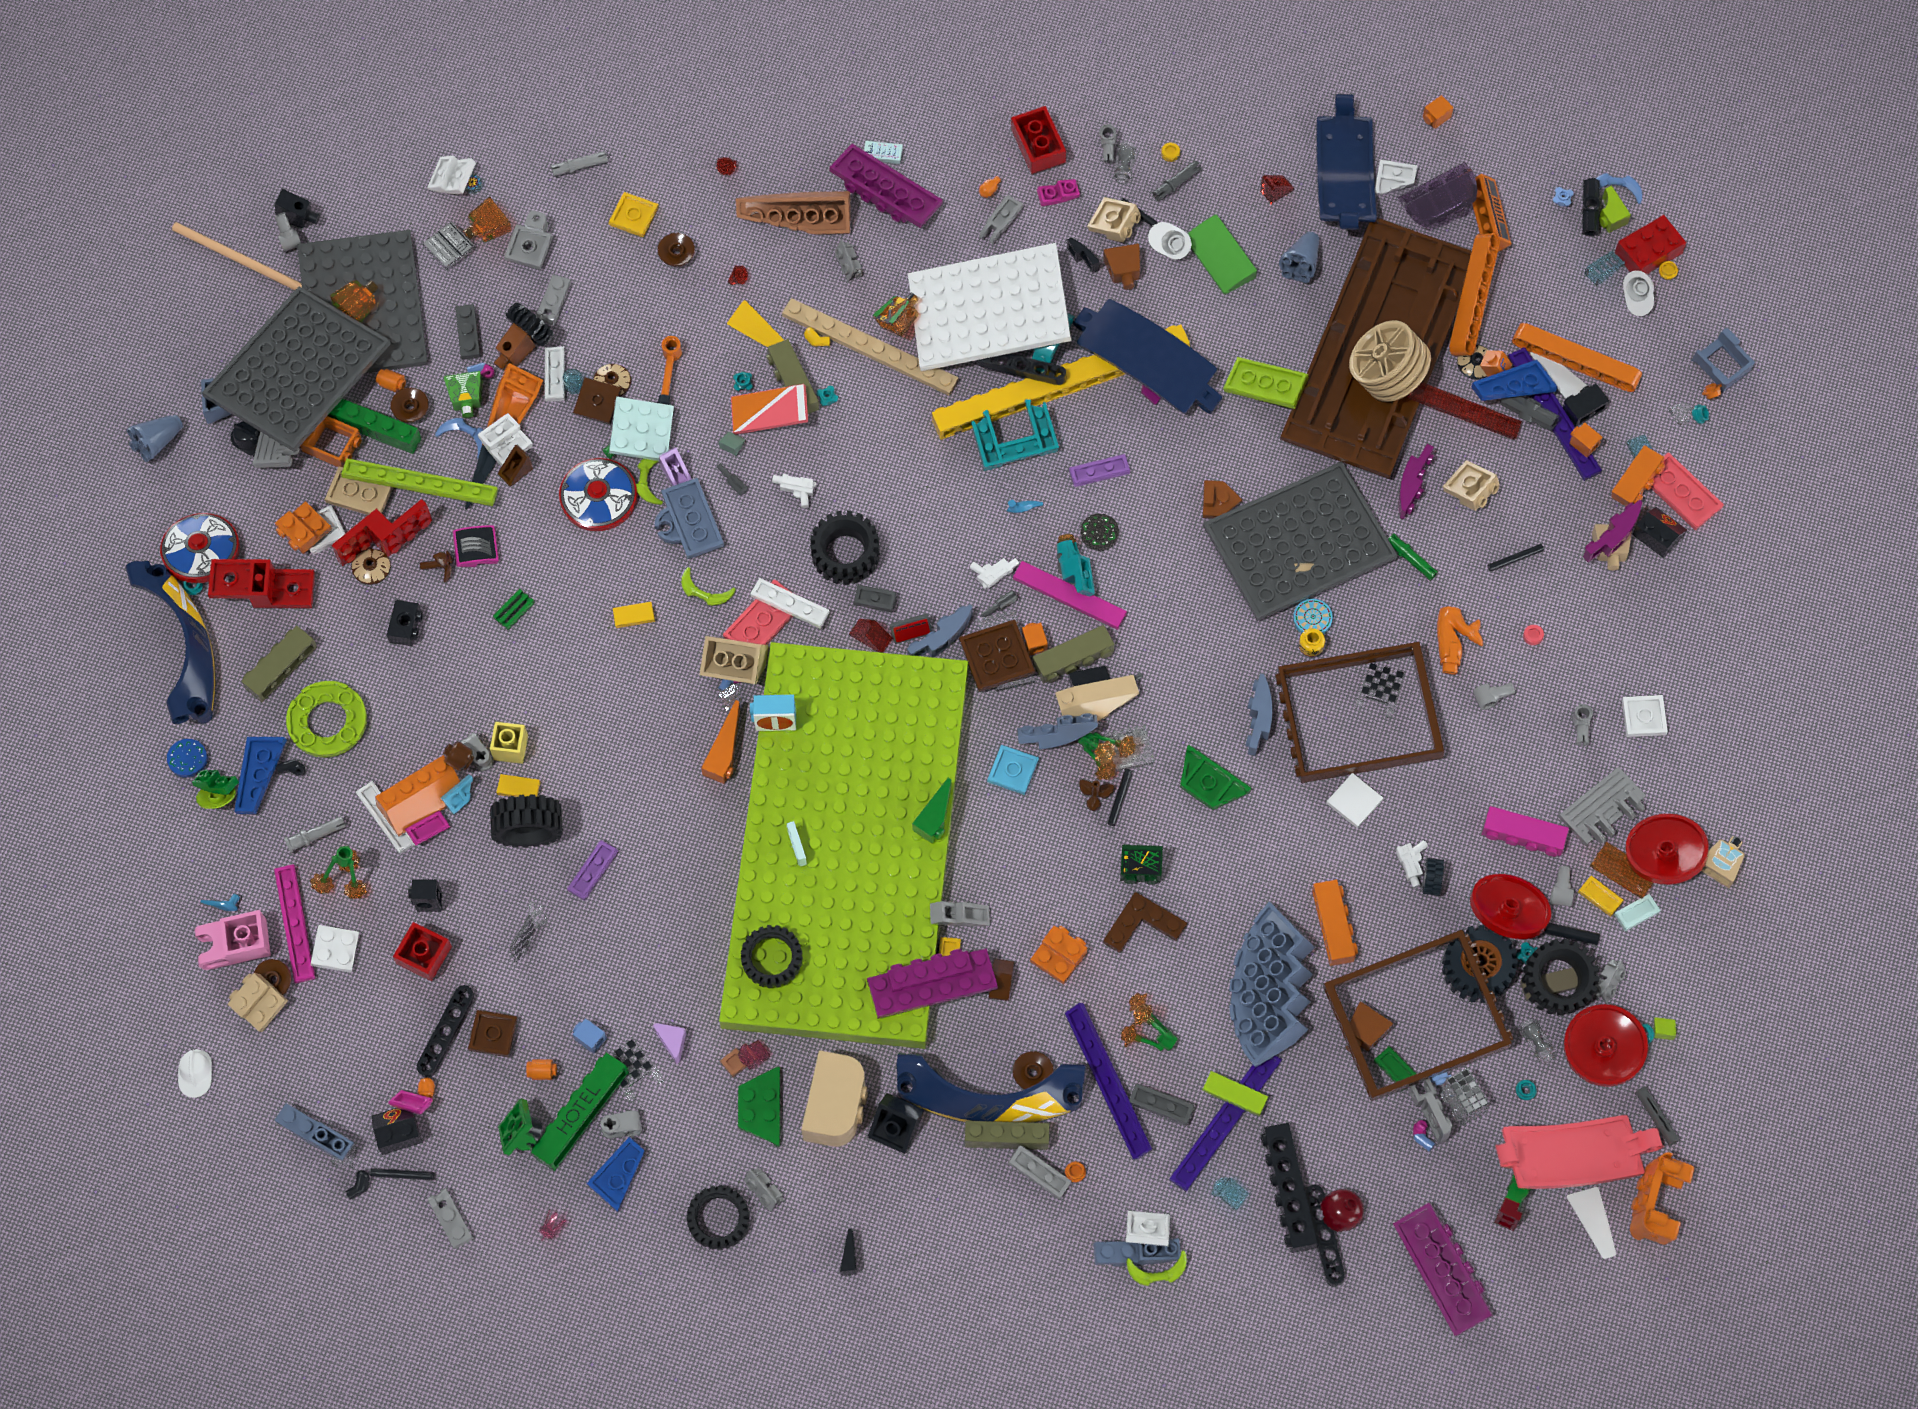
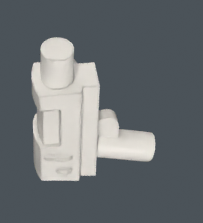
M788 474L773 476L772 482L781 484V491L792 492L794 497L800 498L801 508L809 507L808 496H813V488L816 486V482H813V479L788 476Z
M1003 558L993 566L986 564L983 567L973 562L970 565V569L979 574L977 580L983 585V588L989 589L998 583L1000 579L1010 575L1013 569L1019 565V562L1015 558L1008 563Z
M1424 840L1413 848L1411 843L1402 847L1398 846L1396 849L1397 857L1406 873V879L1411 882L1413 888L1421 886L1418 878L1422 877L1423 872L1418 862L1422 859L1420 852L1428 847Z

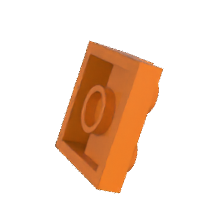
M306 501L292 513L288 511L275 522L277 534L282 539L286 537L289 540L288 544L294 551L299 550L302 554L307 552L332 530L331 525Z
M1054 925L1042 940V944L1032 956L1030 962L1064 985L1086 955L1087 947L1085 946V941L1081 938L1076 937L1074 939L1069 936V931L1065 927L1059 926L1057 928Z

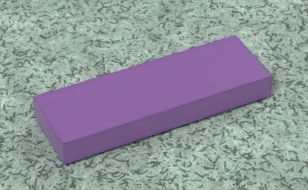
M1123 454L1069 467V473L1073 486L1078 487L1130 474V468L1126 456Z
M600 840L567 890L585 901L617 855L618 850Z

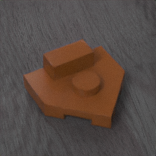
M1204 480L1202 518L1213 519L1231 511L1242 503V499L1224 481Z

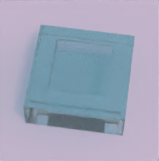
M1645 434L1628 440L1626 443L1634 459L1644 445L1652 449Z

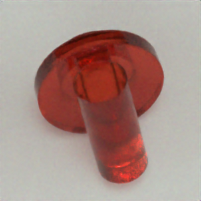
M729 157L718 158L716 168L722 175H730L737 166V160H732Z
M735 265L728 283L730 285L746 283L748 279L747 269L742 265Z

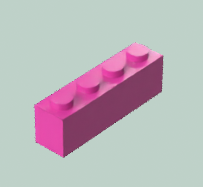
M1490 806L1481 835L1486 836L1490 840L1499 839L1512 846L1521 845L1527 850H1539L1545 852L1548 856L1555 857L1562 854L1569 828Z

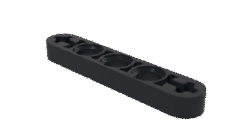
M1004 354L985 358V360H977V364L982 368L1054 385L1063 384L1067 378L1066 370L1063 366L1018 355ZM1002 359L1008 361L1006 365L998 364V362ZM1018 364H1025L1026 368L1020 370L1016 366ZM1037 368H1043L1045 370L1041 374H1037L1034 372Z
M459 986L449 1001L417 1062L416 1067L420 1076L430 1078L436 1073L474 1000V993L469 986ZM467 991L469 997H464L461 1002L464 1007L455 1003L456 1001L460 1003L462 999L460 993L464 994ZM452 1009H459L461 1012L459 1017L451 1018L449 1016ZM445 1026L450 1027L451 1033L448 1036L440 1035L441 1028ZM437 1044L442 1049L439 1054L435 1055L430 1052V1049L433 1045ZM427 1056H429L430 1058H432L429 1063L431 1070H426L424 1072L422 1066H426L428 1064L429 1059Z
M1310 1185L1305 1193L1318 1243L1317 1249L1324 1278L1328 1285L1337 1287L1342 1284L1345 1275L1334 1230L1330 1229L1324 1220L1319 1221L1314 1218L1313 1213L1316 1210H1320L1321 1205L1311 1207V1205L1315 1204L1313 1197H1309L1312 1190H1315V1193L1320 1194L1317 1197V1202L1320 1204L1325 1198V1194L1319 1185ZM1322 1230L1328 1231L1330 1239L1327 1241L1321 1240L1319 1232ZM1325 1251H1333L1336 1258L1333 1261H1327L1324 1258ZM1338 1264V1266L1334 1267L1335 1273L1337 1275L1340 1274L1337 1281L1329 1278L1332 1274L1331 1267L1327 1269L1326 1266Z

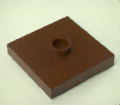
M585 377L573 414L610 425L614 415L616 397H620L622 388Z
M477 1010L468 1051L509 1058L518 1020L517 1016Z

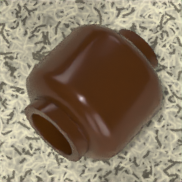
M459 741L454 742L452 745L449 743L443 751L445 755L444 762L458 771L466 770L474 759L473 751Z

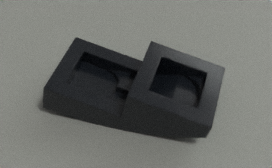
M1073 238L1067 239V249L1076 263L1084 260L1092 274L1099 271L1100 261L1092 251Z

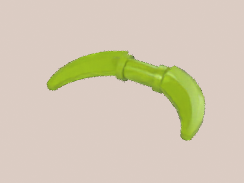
M643 459L637 466L640 470V479L638 484H636L637 493L642 499L651 504L662 505L663 501L651 493L647 482L649 470L659 461Z
M687 567L682 575L681 584L685 594L689 597L696 596L707 602V605L712 606L725 603L735 593V588L720 594H711L700 590L691 580L690 567Z
M1182 1251L1180 1258L1170 1269L1157 1273H1147L1140 1270L1128 1258L1127 1269L1130 1276L1144 1286H1149L1150 1283L1162 1280L1172 1283L1184 1272L1187 1257L1185 1251Z

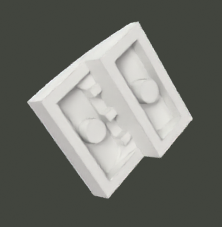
M455 156L440 157L427 188L441 193L463 194L476 162L472 158L458 160Z
M508 413L478 434L483 445L501 467L515 445H518L524 452L533 447V442L520 430V425Z

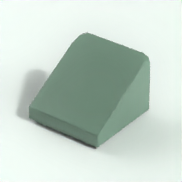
M728 432L720 439L719 448L736 456L746 440Z

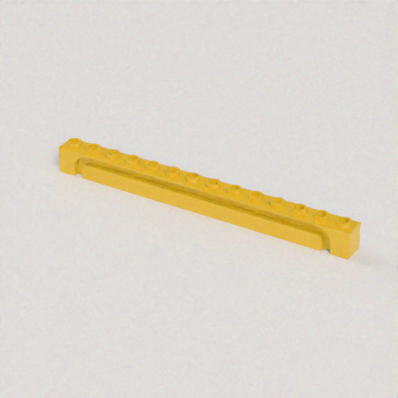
M1181 324L1166 328V331L1190 347V342ZM1095 355L1081 357L1073 363L1061 365L1065 368L1067 375L1066 381L1061 385L1029 378L1019 382H1011L1005 387L991 389L988 393L974 395L968 400L957 401L945 408H937L932 412V422L940 440L954 436L956 432H965L973 429L971 422L979 423L984 418L982 413L985 410H988L991 422L1027 410L1025 405L1026 399L1031 400L1030 405L1038 406L1043 404V402H1050L1126 375V373Z

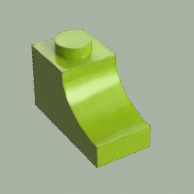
M1612 186L1605 188L1602 197L1605 208L1601 210L1599 223L1610 233L1627 225L1631 214Z

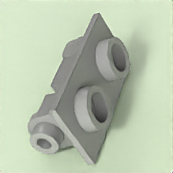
M840 240L835 249V256L839 260L842 273L848 282L852 276H862L863 269L859 260H852L857 257L853 245Z
M1614 960L1607 962L1601 973V976L1607 979L1603 980L1600 978L1599 983L1596 984L1598 988L1593 996L1596 998L1602 996L1605 1004L1608 1003L1610 998L1614 997L1617 985L1625 977L1626 970L1621 960L1619 963Z
M756 1168L748 1172L744 1180L747 1187L756 1194L760 1203L770 1212L775 1204L779 1205L784 1201L782 1198L783 1194L774 1184L769 1188L766 1186L771 1180L763 1170Z

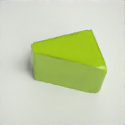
M1654 1017V1038L1674 1040L1676 1037L1675 1020Z

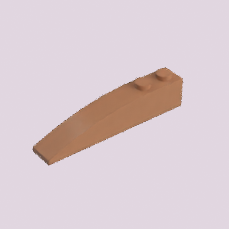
M850 191L798 192L736 198L737 218L769 223L773 226H783L791 230L805 231L809 234L850 233Z

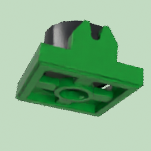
M520 1098L498 1126L503 1154L510 1156L515 1148L522 1151L531 1150L541 1135L542 1122L530 1116L526 1099Z

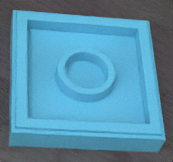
M1001 745L987 782L1025 795L1039 757Z

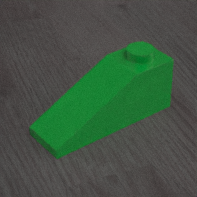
M949 777L912 823V830L930 843H933L936 839L939 840L945 832L944 826L952 787Z

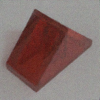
M1264 175L1261 181L1260 192L1270 204H1273L1295 189L1284 175Z
M859 618L849 633V636L880 653H883L893 640V637L876 620Z

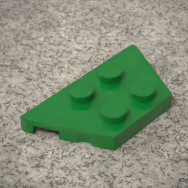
M1187 746L1180 788L1211 810L1251 792L1252 788L1192 746Z
M775 1067L738 1086V1129L751 1133L759 1139L771 1142L776 1147H780V1067Z

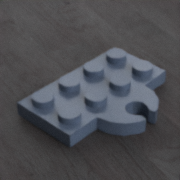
M698 478L661 490L667 507L656 516L655 530L660 529L665 524L670 526L668 531L657 533L661 540L670 544L681 543L687 559L724 547V542Z

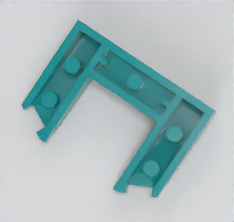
M1030 399L1025 400L1033 435L998 444L988 410L982 413L984 418L979 423L971 422L984 471L1002 467L1003 464L1025 458L1058 452L1059 445L1046 402H1043L1042 407L1030 405Z

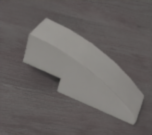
M945 901L930 903L931 924L990 926L989 906Z

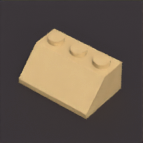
M705 636L700 675L757 684L766 666L769 645Z

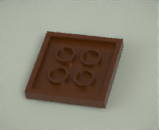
M1015 619L959 637V642L968 661V666L978 692L1035 674Z

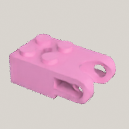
M260 910L221 918L220 921L203 924L195 928V937L199 941L213 942L211 949L200 954L198 957V965L204 970L271 956L267 920Z

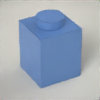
M586 1018L573 1029L574 1040L593 1054L607 1039L605 1032Z

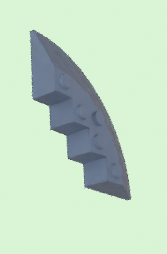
M1270 901L1254 919V925L1249 933H1246L1243 937V945L1241 950L1237 951L1233 963L1236 966L1235 976L1230 980L1229 991L1232 992L1229 1008L1231 1020L1235 1027L1234 1032L1240 1041L1245 1055L1255 1067L1295 1044L1308 1030L1296 1016L1310 1003L1299 988L1313 975L1301 961L1315 946Z

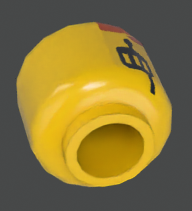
M1309 628L1302 632L1299 639L1301 653L1308 657H1315L1324 649L1325 637L1320 630Z

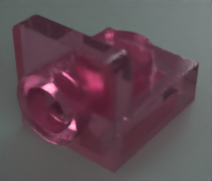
M757 1040L750 1045L746 1043L742 1045L738 1056L742 1064L746 1065L749 1070H752L768 1060L770 1054L760 1041Z

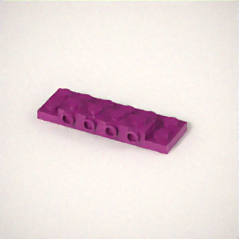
M852 143L829 169V172L844 180V186L847 191H850V193L856 192L864 202L875 204L878 211H886L891 214V218L896 222L902 221L905 223L908 220L921 228L943 202L941 198Z
M987 948L969 953L967 951L962 952V949H955L948 956L943 957L942 954H935L928 961L915 959L910 962L911 965L902 966V964H895L890 967L891 970H887V973L867 978L877 1019L995 990L998 987Z
M1431 1203L1425 1204L1393 1223L1454 1336L1464 1333L1493 1316L1484 1300L1482 1292L1485 1289L1479 1280L1475 1281L1472 1273H1474L1472 1265L1469 1261L1465 1262L1461 1256L1464 1253L1462 1247L1458 1242L1454 1243L1451 1238L1454 1235L1452 1229L1448 1224L1444 1225L1440 1221Z

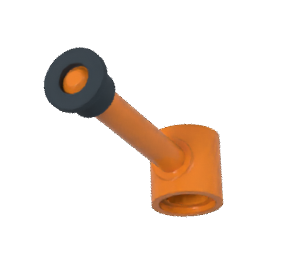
M667 336L661 343L666 364L661 395H659L656 402L659 404L671 405L669 390L673 363L682 355L680 340L675 336ZM669 347H676L674 350H668Z

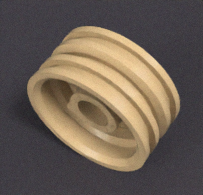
M1387 321L1371 328L1360 338L1351 353L1349 367L1352 376L1375 399L1389 402L1403 398L1417 388L1429 370L1431 354L1427 345L1405 323L1401 321Z

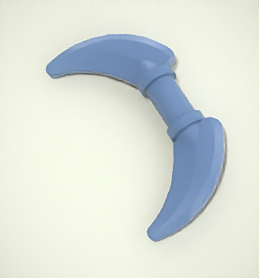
M1605 173L1596 178L1600 180V188L1606 185L1626 187L1634 194L1637 203L1641 204L1642 190L1638 182L1631 176L1627 175L1623 178H1617Z
M463 418L450 419L438 428L435 434L436 437L451 430H460L470 434L476 441L478 447L477 458L479 457L482 442L478 434L483 431L482 428L477 429L467 425Z

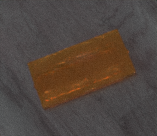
M1607 842L1600 852L1597 853V856L1590 865V867L1643 899L1653 882L1637 875L1630 867L1626 854Z

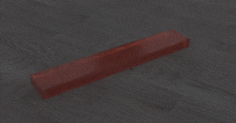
M1423 382L1408 394V399L1512 440L1517 438L1522 422L1520 420Z

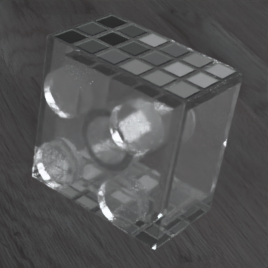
M1468 1068L1445 1080L1441 1089V1097L1446 1104L1449 1103L1451 1106L1452 1115L1457 1122L1460 1121L1461 1125L1464 1126L1484 1115L1489 1102Z

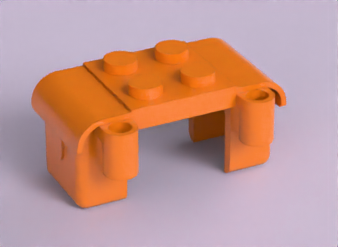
M1664 1153L1650 1161L1645 1167L1643 1177H1640L1637 1182L1636 1189L1638 1193L1637 1197L1632 1201L1631 1209H1633L1630 1225V1233L1636 1240L1646 1238L1666 1245L1677 1239L1681 1223L1668 1218L1667 1214L1654 1210L1661 1183L1677 1189H1682L1683 1182L1691 1184L1694 1167L1688 1163L1671 1158L1673 1153Z

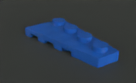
M1536 359L1472 383L1471 388L1481 401L1556 392L1557 385Z
M247 737L234 809L236 814L257 813L287 742L285 737Z

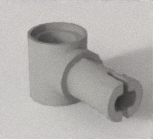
M1105 124L1100 128L1099 134L1101 147H1103V163L1108 164V158L1110 163L1115 162L1114 147L1116 146L1117 135L1113 125ZM1107 132L1113 134L1110 138L1103 136Z
M285 212L275 215L280 230L278 238L283 251L286 252L297 248V244H301L297 231L291 228Z
M1512 683L1499 687H1490L1489 684H1484L1475 688L1473 693L1480 709L1486 710L1495 706L1500 698L1513 695L1515 689Z
M1587 704L1578 705L1572 716V722L1577 729L1576 744L1581 746L1582 742L1583 746L1589 745V728L1591 727L1590 720L1593 710ZM1582 713L1586 715L1587 718H1581L1578 714Z
M1560 866L1558 868L1557 883L1552 887L1550 904L1572 906L1574 889H1571L1569 884L1570 868L1567 866Z

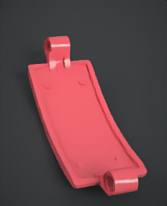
M1627 1115L1561 1125L1507 1126L1502 1129L1505 1143L1495 1145L1500 1166L1512 1168L1517 1186L1523 1189L1577 1187L1641 1176L1645 1171L1640 1155L1663 1148L1657 1128L1640 1130L1633 1133Z

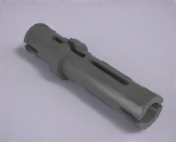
M1196 160L1192 161V163L1171 179H1166L1163 185L1152 192L1153 196L1157 194L1154 198L1157 201H1161L1169 193L1175 192L1178 186L1202 169L1201 165L1197 167L1199 162Z
M1644 1086L1637 1090L1635 1095L1641 1101L1655 1123V1128L1661 1132L1668 1146L1677 1143L1680 1138L1671 1127V1121L1666 1119L1647 1087Z

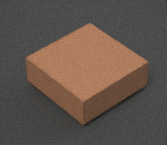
M736 1048L720 1060V1063L733 1078L749 1066V1063Z

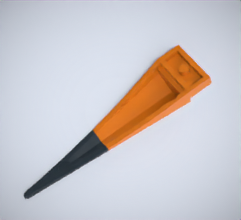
M508 363L498 384L487 427L507 413L520 424L537 397L543 380ZM483 443L472 482L480 484L484 483L496 463V460ZM466 502L465 510L470 507L472 502Z

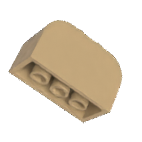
M819 1050L801 1129L803 1141L839 1147L846 1145L854 1138L858 1124L861 1125L864 1112L862 1104L866 1105L868 1097L864 1070L855 1058Z

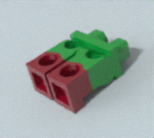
M1514 1175L1507 1186V1193L1494 1223L1511 1231H1514L1522 1216V1213L1517 1210L1531 1190L1519 1188Z

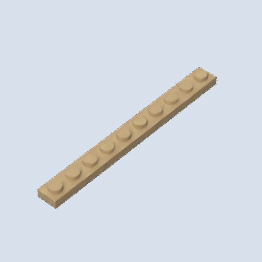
M791 298L782 312L783 317L806 328L812 327L816 333L824 337L830 336L831 340L950 396L958 383V377L940 368L921 371L919 358Z

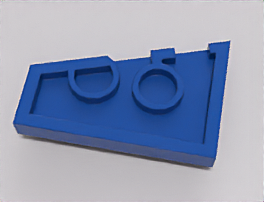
M628 1137L591 1177L586 1185L618 1212L645 1150Z

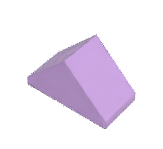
M676 447L658 456L660 467L672 486L692 480Z
M655 1023L653 1025L655 1033L675 1063H679L686 1038L685 1028Z

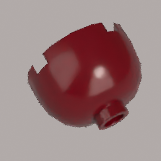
M1338 1189L1330 1192L1322 1200L1320 1210L1323 1211L1325 1224L1337 1232L1354 1229L1360 1223L1364 1214L1361 1198L1349 1189Z

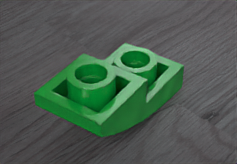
M207 769L200 771L192 781L193 786L199 789L222 795H228L239 783L236 776H220L218 770Z

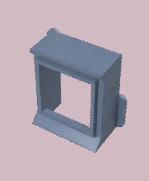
M1725 328L1719 337L1704 350L1700 351L1698 349L1691 360L1696 362L1717 385H1722L1720 387L1722 392L1726 391L1750 372L1755 364L1750 356L1738 345L1740 340L1728 328ZM1721 347L1742 367L1729 379L1707 359Z

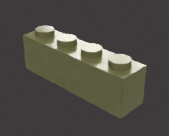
M789 339L767 347V362L769 366L773 365L775 379L777 382H781V388L804 384L806 386L808 414L818 411L819 401Z
M1102 625L1033 656V666L1043 684L1047 682L1052 683L1064 674L1068 675L1075 672L1077 668L1090 666L1099 658L1105 659L1111 656L1114 652V642L1105 626Z
M298 626L290 629L285 634V638L280 643H276L271 648V652L266 657H262L252 671H248L241 681L244 688L262 703L317 648L314 639Z
M966 1121L965 1148L1017 1149L1021 1145L1025 1149L1049 1150V1123Z

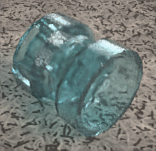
M568 369L563 374L565 389L570 394H578L583 384L581 372L577 369Z

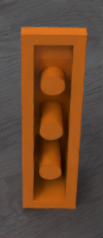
M735 700L701 767L703 776L725 784L727 778L730 779L734 772L733 763L741 709L740 703Z

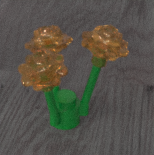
M1090 732L1078 739L1079 744L1084 747V751L1096 762L1098 771L1095 773V776H1097L1098 780L1102 778L1109 780L1114 776L1116 765L1112 758L1116 755L1115 747L1119 748L1120 757L1127 758L1135 752L1136 743L1131 735H1126L1122 740H1113L1097 732L1093 734Z
M349 846L338 848L336 855L332 856L331 863L325 874L319 875L316 873L310 879L311 888L319 894H329L330 890L334 888L333 879L329 878V874L336 863L340 871L345 870L347 873L350 872L351 875L349 884L344 885V895L350 899H356L366 894L367 883H363L362 880H358L355 877L354 869L358 868L357 863L360 862L356 851H352Z
M1134 994L1128 1003L1131 1006L1129 1011L1135 1010L1133 1012L1135 1021L1131 1026H1125L1121 1032L1120 1039L1124 1041V1046L1127 1047L1129 1043L1135 1041L1151 1045L1160 1051L1164 1048L1169 1051L1178 1038L1152 1014V1005H1146L1147 994ZM1145 1022L1148 1025H1152L1160 1032L1156 1037L1158 1043L1137 1034L1135 1025H1141Z

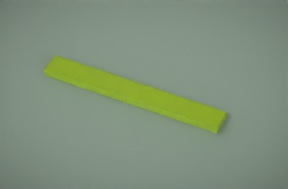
M348 458L341 473L342 478L489 506L494 505L498 492V487Z

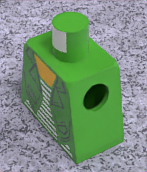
M480 371L444 376L454 411L461 410L462 417L464 418L472 417L474 415L473 409L480 408L482 403L483 380Z

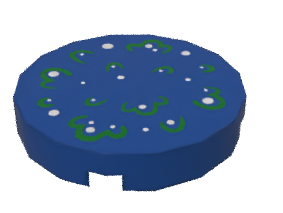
M182 739L175 742L167 753V763L170 770L182 778L196 776L195 774L204 770L208 760L204 746L194 739Z

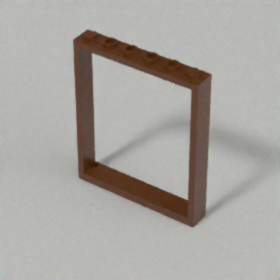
M1419 641L1278 666V674H1275L1277 686H1281L1282 692H1279L1280 703L1285 705V710L1282 711L1284 722L1289 724V728L1286 729L1288 741L1292 740L1293 743L1290 751L1292 759L1296 758L1297 765L1294 766L1296 777H1300L1301 783L1431 761L1444 757L1443 743ZM1412 656L1433 749L1306 772L1286 678Z
M1463 930L1456 931L1323 984V989L1370 1101L1377 1100L1411 1085L1423 1082L1425 1079L1433 1078L1510 1048L1511 1041L1513 1040L1512 1034L1509 1029L1504 1027L1503 1022L1505 1019L1501 1010H1497L1494 1004L1497 1002L1492 990H1488L1486 985L1488 983L1487 976L1484 971H1480L1478 967L1480 964L1479 958L1476 953H1472L1470 937L1468 934H1464ZM1458 940L1502 1041L1377 1089L1335 987Z

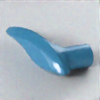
M1009 500L1007 511L1013 513L1024 512L1034 507L1042 506L1043 502L1021 501L1016 503L1015 500Z
M233 894L229 901L201 900V903L225 911L238 910L236 904L240 897Z

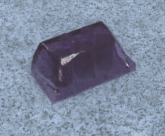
M1463 162L1399 196L1398 199L1405 211L1416 223L1423 227H1428L1435 222L1440 223L1446 220L1447 216L1452 213L1457 214L1463 211L1465 206L1476 201L1478 189L1475 175L1466 162Z

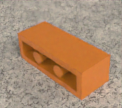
M1644 445L1612 490L1611 498L1624 506L1631 502L1635 504L1639 500L1642 501L1643 492L1652 487L1654 483L1653 478L1656 474L1660 475L1665 467L1664 456Z

